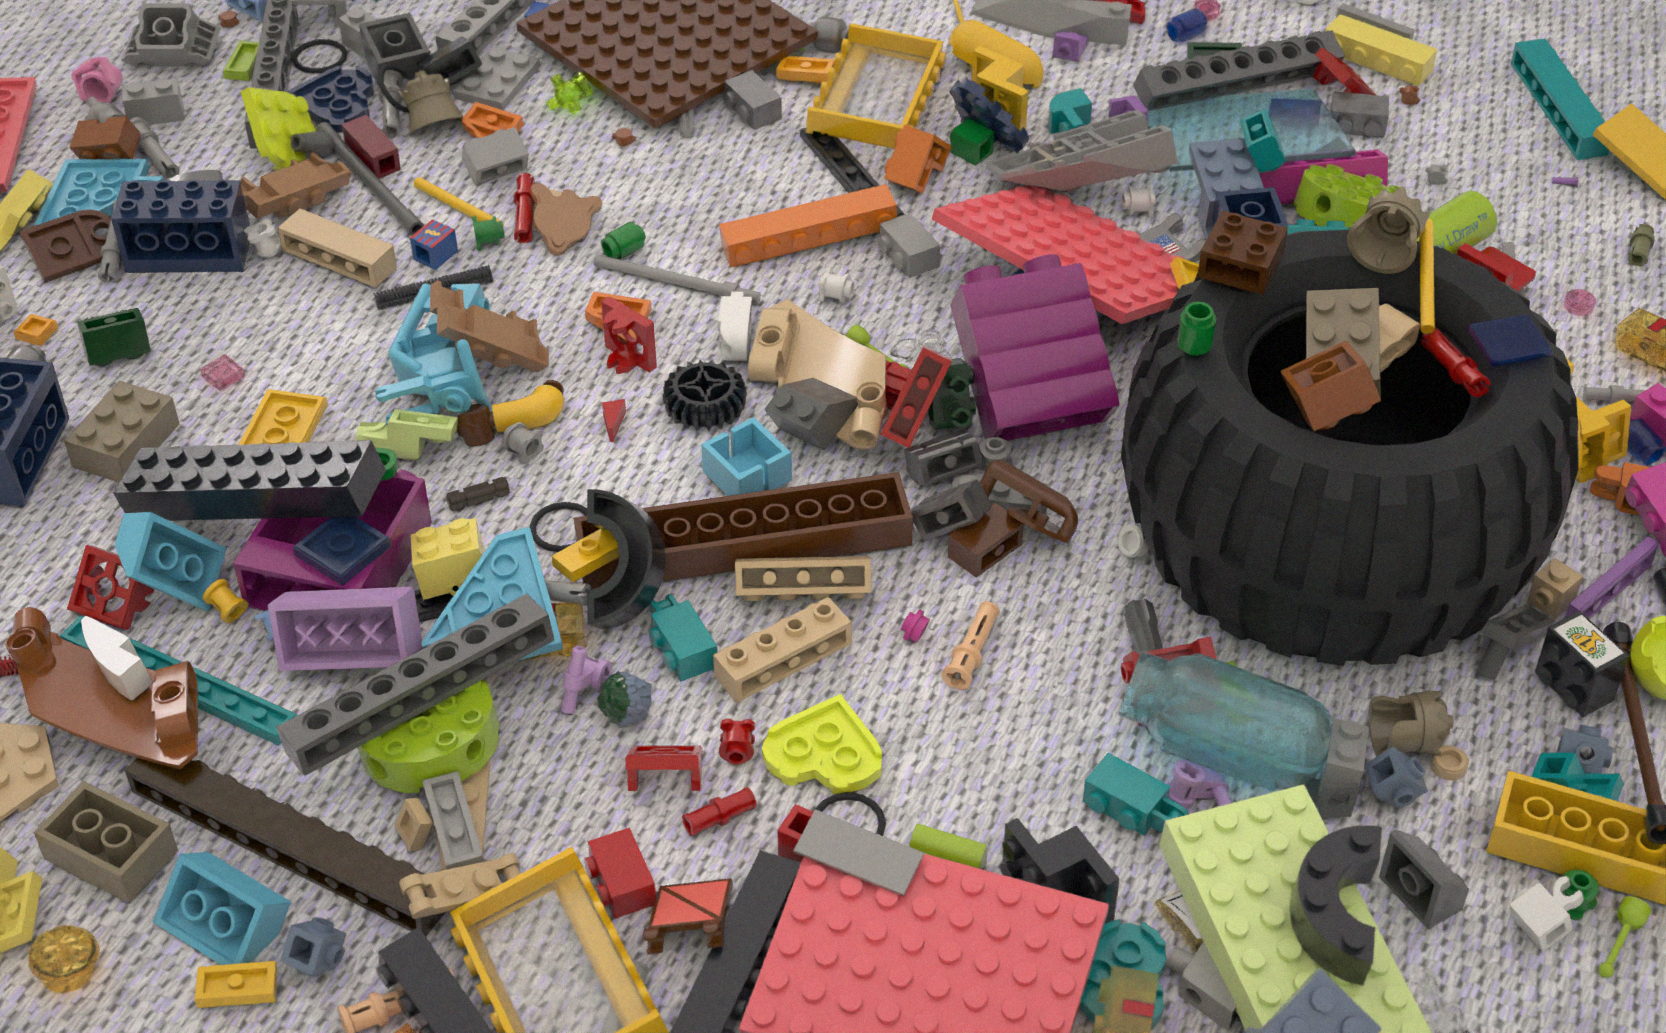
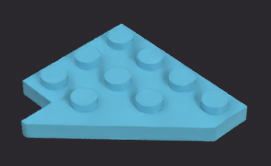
M65 159L34 226L80 210H96L110 216L112 215L113 204L117 200L122 182L133 180L161 181L164 180L163 176H146L150 168L147 159Z
M530 527L495 536L422 640L423 648L513 600L528 594L549 614L555 640L519 660L563 649Z

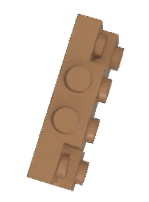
M312 152L309 159L301 162L293 159L289 167L261 176L260 186L254 185L246 177L241 178L246 209L256 219L271 213L280 219L294 214L298 209L304 210L325 202L326 193L349 185L351 171L341 161L337 163L328 162Z
M438 280L431 285L430 312L437 315V335L455 341L456 349L457 342L465 339L470 345L473 358H480L493 363L496 367L506 368L511 364H515L533 372H540L549 366V350L540 341L536 319L527 321L517 317L516 311L509 312L505 317L477 305H473L465 310L463 290L459 289L454 292L442 287V282Z

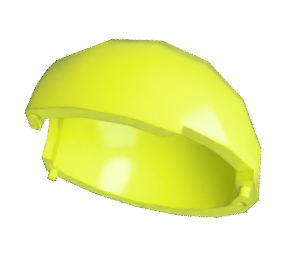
M1663 615L1652 618L1638 631L1631 645L1630 661L1635 679L1653 697L1666 700V616Z

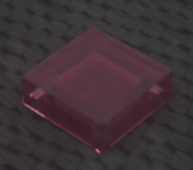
M226 354L200 368L202 377L219 391L245 377L244 369Z

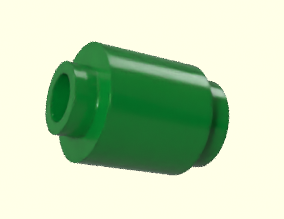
M628 222L607 233L605 238L601 240V248L606 257L621 260L643 248L646 235L640 225Z
M1192 302L1182 311L1177 344L1185 353L1197 356L1205 354L1212 349L1216 316L1210 305L1204 302Z

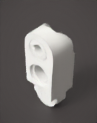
M731 291V296L721 297L718 335L722 360L748 361L752 330V297H744V292Z

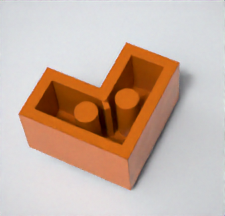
M904 125L902 131L896 136L893 156L889 158L885 165L884 179L923 194L932 169L940 172L943 171L952 146L933 134Z

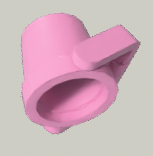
M107 57L91 58L80 64V67L72 72V79L82 101L95 97L99 102L109 103L115 97L123 81L120 70L110 64Z

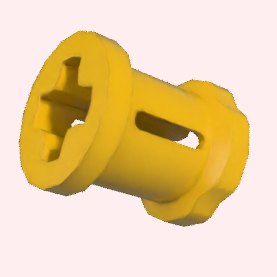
M219 579L213 582L205 590L202 597L206 604H212L221 613L220 618L227 624L238 619L248 607V602L235 595L226 579Z

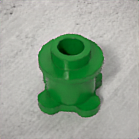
M472 216L477 251L482 250V244L497 242V245H500L499 239L505 238L502 221L496 222V216H493L491 220L477 221L476 216Z
M1570 870L1562 876H1567L1570 880V886L1562 894L1572 896L1579 890L1582 892L1583 902L1578 907L1566 911L1570 915V919L1581 920L1587 910L1596 908L1597 899L1595 897L1598 895L1599 885L1597 880L1586 871Z

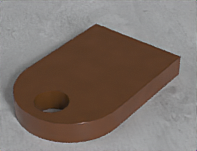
M80 210L20 231L21 238L44 283L101 263V247L105 245L107 236L99 237L94 233L101 228L109 230L111 218L100 211Z

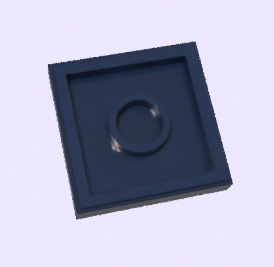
M355 516L330 517L294 545L293 551L295 556L343 586L391 548L392 545L389 537Z

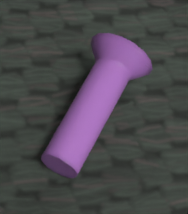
M1579 175L1575 178L1552 177V183L1575 185L1578 188Z

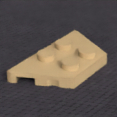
M0 723V821H2L16 810L22 813L32 806L35 800L46 796L59 787L45 726Z

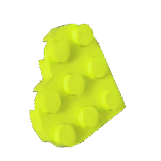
M251 87L240 91L255 143L262 158L267 156L275 164L273 169L276 171L289 167L293 159L297 162L306 160V154L294 151L291 148L290 141L294 134L316 131L308 113L307 101L301 96L296 98L294 95L282 91Z
M841 694L778 722L767 731V738L763 742L762 759L766 768L775 777L780 778L784 784L789 786L817 779L825 787L830 788L833 794L864 789L879 779L882 774V750L878 741Z

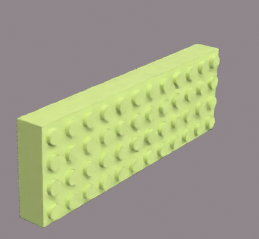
M1304 784L1165 820L1159 846L1204 943L1236 1004V1012L1245 1031L1249 1026L1261 1029L1318 968L1322 969L1382 1028L1379 1033H1432L1356 884L1342 888L1339 891V897L1349 914L1358 921L1375 927L1373 964L1363 986L1342 980L1323 969L1307 954L1298 941L1290 919L1291 893L1306 854L1317 841L1329 834Z

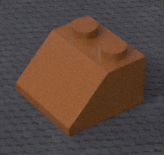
M1347 341L1280 371L1300 412L1313 431L1329 429L1335 426L1340 419L1351 414L1364 413L1373 404L1381 401L1367 363Z

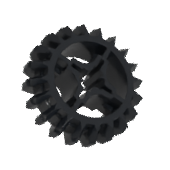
M700 359L696 364L688 361L686 367L677 366L676 372L669 373V378L664 381L662 397L666 412L669 417L674 419L675 424L682 422L685 429L693 425L696 432L701 427H706L710 431L712 426L716 425L722 429L724 422L732 424L734 417L738 418L741 416V412L745 409L747 389L742 375L737 373L734 367H726L725 362L715 364L713 359L709 363H703Z

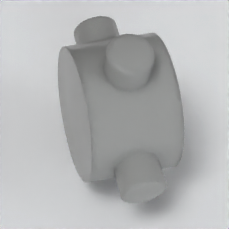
M1444 165L1427 167L1425 169V172L1428 173L1427 181L1430 184L1436 185L1446 183L1448 179L1445 177V170L1447 168Z

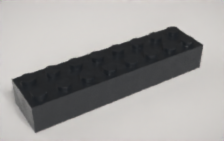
M372 440L141 448L136 454L113 494L124 513L151 512L169 521L353 517L363 515L386 469Z

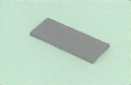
M814 810L794 849V853L903 897L924 857V852L818 810Z

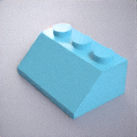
M124 513L116 538L115 548L127 577L199 609L209 611L211 605L206 604L202 597L205 590L218 580L227 548L154 513Z
M209 852L179 854L153 923L220 965L251 963L279 934L291 901Z

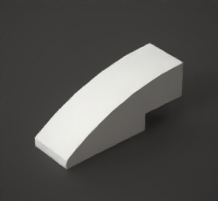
M85 616L81 620L83 634L100 670L119 693L133 701L153 683L133 644L125 635Z

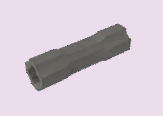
M1147 599L1130 601L1124 606L1126 610L1124 616L1128 632L1132 636L1136 654L1163 649L1153 603ZM1169 663L1140 669L1145 692L1149 695L1166 694L1173 689L1172 682L1174 679Z

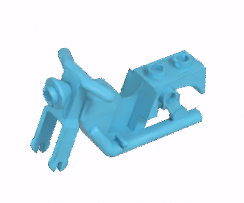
M423 284L388 351L399 382L378 387L375 390L377 401L386 402L393 398L415 393L428 396L431 403L409 408L406 411L438 414L440 408L446 407L452 412L462 413L469 410L472 404L471 400L475 399L477 404L489 406L491 412L492 406L485 393L468 341L465 339L459 340L456 349L455 341L437 335V315L430 316L425 329L416 331L424 313L430 312L431 285ZM452 284V291L463 290L465 310L473 305L490 310L489 300L485 298L480 284ZM392 413L388 414V415L385 417V418H386V421H387V422H386L387 425H388V420L390 419Z

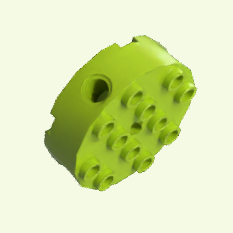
M1327 164L1326 168L1310 165L1309 169L1304 170L1293 206H1297L1295 211L1307 220H1315L1316 225L1326 226L1327 221L1345 222V227L1350 228L1360 217L1365 215L1371 196L1375 198L1383 189L1393 193L1400 187L1381 184L1382 179L1374 175L1366 174L1364 178L1343 172V168L1332 164Z
M483 679L359 746L358 751L365 772L382 787L401 793H420V788H424L422 780L458 771L462 782L481 770L497 750L499 741L498 730L500 724L487 682Z

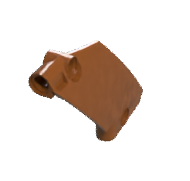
M32 607L18 610L14 616L13 633L6 639L5 646L18 668L31 716L97 745L178 769H182L198 755V683L193 666L188 660L157 669L156 671L146 668L153 683L131 701L108 682L90 650L63 640L56 633L51 632V625L41 610Z

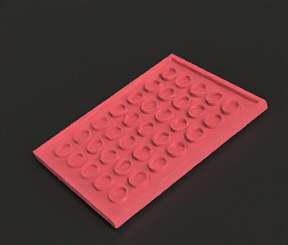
M1032 185L1017 186L1014 189L1001 190L998 193L985 194L982 197L966 199L962 202L949 203L946 206L934 208L933 221L1024 270L1023 265L1027 261L1050 254L1058 255L1062 266L1081 263L1085 271L1095 310L1120 324H1125L1170 308L1174 297L1179 291L1170 264L1175 257L1185 258L1163 251L1164 248L1162 246L1140 239L1138 233L1123 230L1117 226L1115 221L1101 218L1093 214L1094 211L1092 209L1078 206L1072 203L1068 196L1055 194L1048 190V188Z
M924 854L903 897L803 857L741 1021L739 1031L740 1033H1072L1107 917L1109 904Z

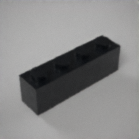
M419 927L378 951L379 967L376 968L377 974L386 988L389 989L393 986L400 997L397 999V1002L402 1012L408 1019L415 1018L421 1027L418 1030L419 1033H493Z

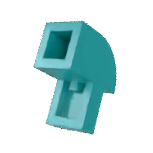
M1081 88L1059 93L1052 98L1049 105L1048 131L1050 134L1061 133L1091 124L1092 102Z
M1541 753L1531 777L1614 801H1618L1624 786L1620 774H1585L1576 753Z

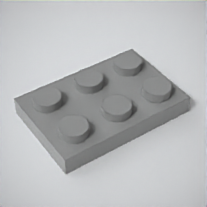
M491 47L481 59L483 65L469 72L455 88L454 98L473 104L478 102L504 110L539 69L540 59L502 48Z

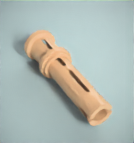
M984 601L980 604L963 642L954 647L951 653L952 661L942 671V679L949 687L965 690L971 685L972 673L982 662L981 650L1000 613L998 606L994 603ZM979 628H982L979 635L976 636ZM959 672L961 675L959 679H956V676Z
M395 990L383 995L379 992H373L369 994L368 999L345 1007L343 1004L337 1006L338 1015L345 1033H357L377 1024L380 1027L387 1025V1022H390L389 1017L402 1013L397 999L400 997Z

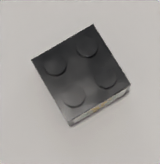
M1578 611L1548 627L1535 673L1542 683L1549 685L1563 699L1568 707L1573 708L1578 714L1585 717L1615 700L1629 655L1581 611Z

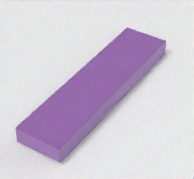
M1649 536L1569 603L1565 618L1578 611H1581L1588 619L1592 618L1652 566L1658 542Z

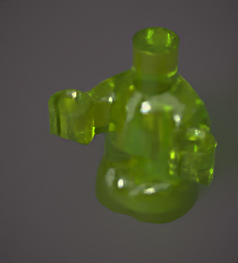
M581 72L576 73L566 82L558 73L550 78L554 85V97L546 101V105L551 111L561 106L575 114L582 110L578 102L583 98L593 95V90Z

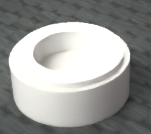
M1129 524L1122 528L1118 536V546L1121 553L1126 557L1132 558L1144 556L1148 552L1149 547L1143 538L1141 525Z

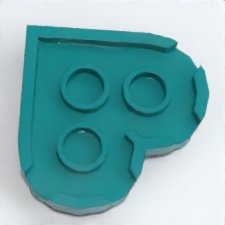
M1116 919L1104 924L1079 1009L1106 1033H1148L1160 1022L1164 1011L1163 988L1158 979L1163 975L1166 968V944L1158 931L1144 922H1141L1140 926L1132 923L1120 924L1121 919ZM1123 998L1154 1003L1153 1018L1121 1013Z

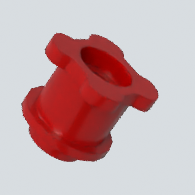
M729 718L723 719L720 722V729L723 731L720 735L721 744L718 750L720 757L731 764H742L749 761L754 755L753 744L755 736L752 732L755 730V723L750 719L743 721H733Z

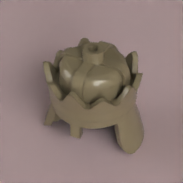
M425 71L415 73L416 79L408 81L405 84V90L399 91L409 110L410 135L415 134L417 130L430 124L449 119L459 122L464 117L451 98L449 79H443L442 75H426Z
M1400 187L1393 193L1383 189L1375 198L1373 196L1370 197L1365 215L1360 217L1350 227L1347 234L1348 248L1361 265L1372 271L1384 274L1401 272L1407 269L1416 257L1417 239L1425 231V224L1430 212H1422L1420 199L1407 197L1404 187Z
M1441 691L1413 692L1399 696V699L1388 696L1372 698L1369 703L1368 725L1375 756L1377 757L1391 747H1395L1404 754L1414 752L1441 756V751L1437 750V748L1443 746L1447 736L1450 735V729L1454 725L1453 716L1447 713L1446 703L1441 698H1438L1441 696Z

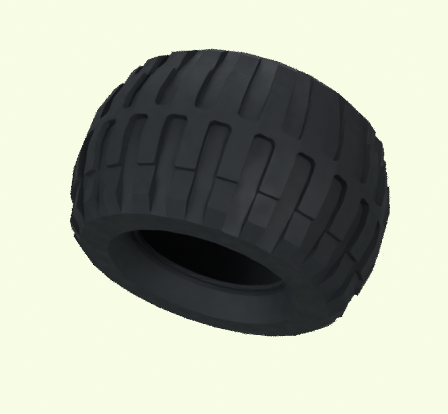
M1349 230L1295 232L1287 234L1284 255L1264 295L1199 278L1197 273L1194 282L1181 286L1171 303L1170 309L1165 310L1149 342L1146 341L1132 372L1121 449V460L1135 524H1141L1143 538L1154 556L1155 566L1165 583L1181 587L1182 600L1198 615L1212 616L1219 621V628L1239 640L1251 639L1266 645V650L1289 658L1293 654L1316 658L1317 662L1340 666H1344L1345 661L1364 660L1370 665L1397 664L1401 655L1410 654L1424 657L1445 650L1450 639L1465 640L1481 631L1488 619L1501 612L1512 596H1516L1526 586L1549 555L1552 542L1557 537L1564 520L1579 470L1577 398L1570 382L1571 369L1564 351L1556 346V332L1542 316L1529 309L1530 300L1513 287L1495 278L1493 272L1446 249L1434 246L1435 329L1441 331L1446 339L1466 358L1470 357L1477 363L1478 370L1490 380V386H1486L1489 388L1488 392L1481 397H1473L1461 383H1455L1450 378L1449 371L1430 351L1422 346L1421 340L1426 339L1422 337L1424 333L1419 328L1415 344L1405 354L1395 358L1380 373L1381 401L1373 404L1364 413L1351 414L1340 419L1335 426L1329 429L1313 431L1305 421L1280 372L1306 359L1307 291L1378 288L1379 306L1387 303L1420 323V242L1417 241L1416 257L1407 269L1398 273L1384 274L1364 267L1353 257L1347 244ZM1204 302L1213 308L1216 316L1213 346L1209 352L1194 356L1185 353L1178 347L1177 339L1180 316L1188 304Z

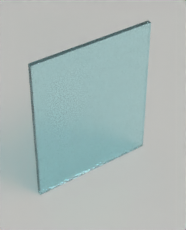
M1314 88L1219 96L1157 109L1148 113V129L1164 125L1172 130L1178 164L1171 165L1170 172L1194 170L1188 152L1189 144L1192 142L1245 138L1240 121L1261 110H1267L1279 135L1286 162L1356 156V150Z

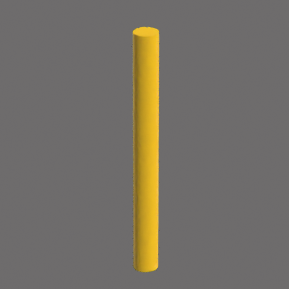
M417 177L414 181V187L471 218L476 216L477 221L493 219L492 215L421 177Z
M1431 219L1427 220L1425 231L1419 236L1421 332L1426 334L1432 333L1435 330L1433 221Z

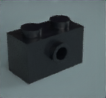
M462 36L416 62L420 71H425L426 75H442L443 79H449V84L461 81L465 77L464 75L483 65L471 41Z

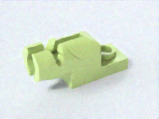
M395 409L388 420V425H386V422H360L355 441L372 440L374 447L390 449L396 454L397 458L416 460L420 458L424 450L425 438L435 443L452 440L457 430L458 417Z

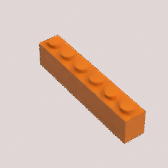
M887 184L719 224L721 244L730 267L745 265L880 232V223L897 218V204Z

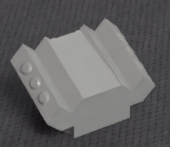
M143 3L142 9L138 13L140 22L133 27L121 61L132 66H136L140 62L149 66H187L192 62L203 67L211 61L221 27L199 18L192 10L190 4Z

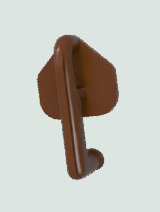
M1000 459L992 461L980 481L987 497L989 498L997 480L1034 501L1030 510L1008 507L1006 512L1010 516L1036 531L1069 544L1078 525V514L1070 500L1008 462ZM1044 506L1065 518L1061 527L1048 521L1050 517L1041 512Z

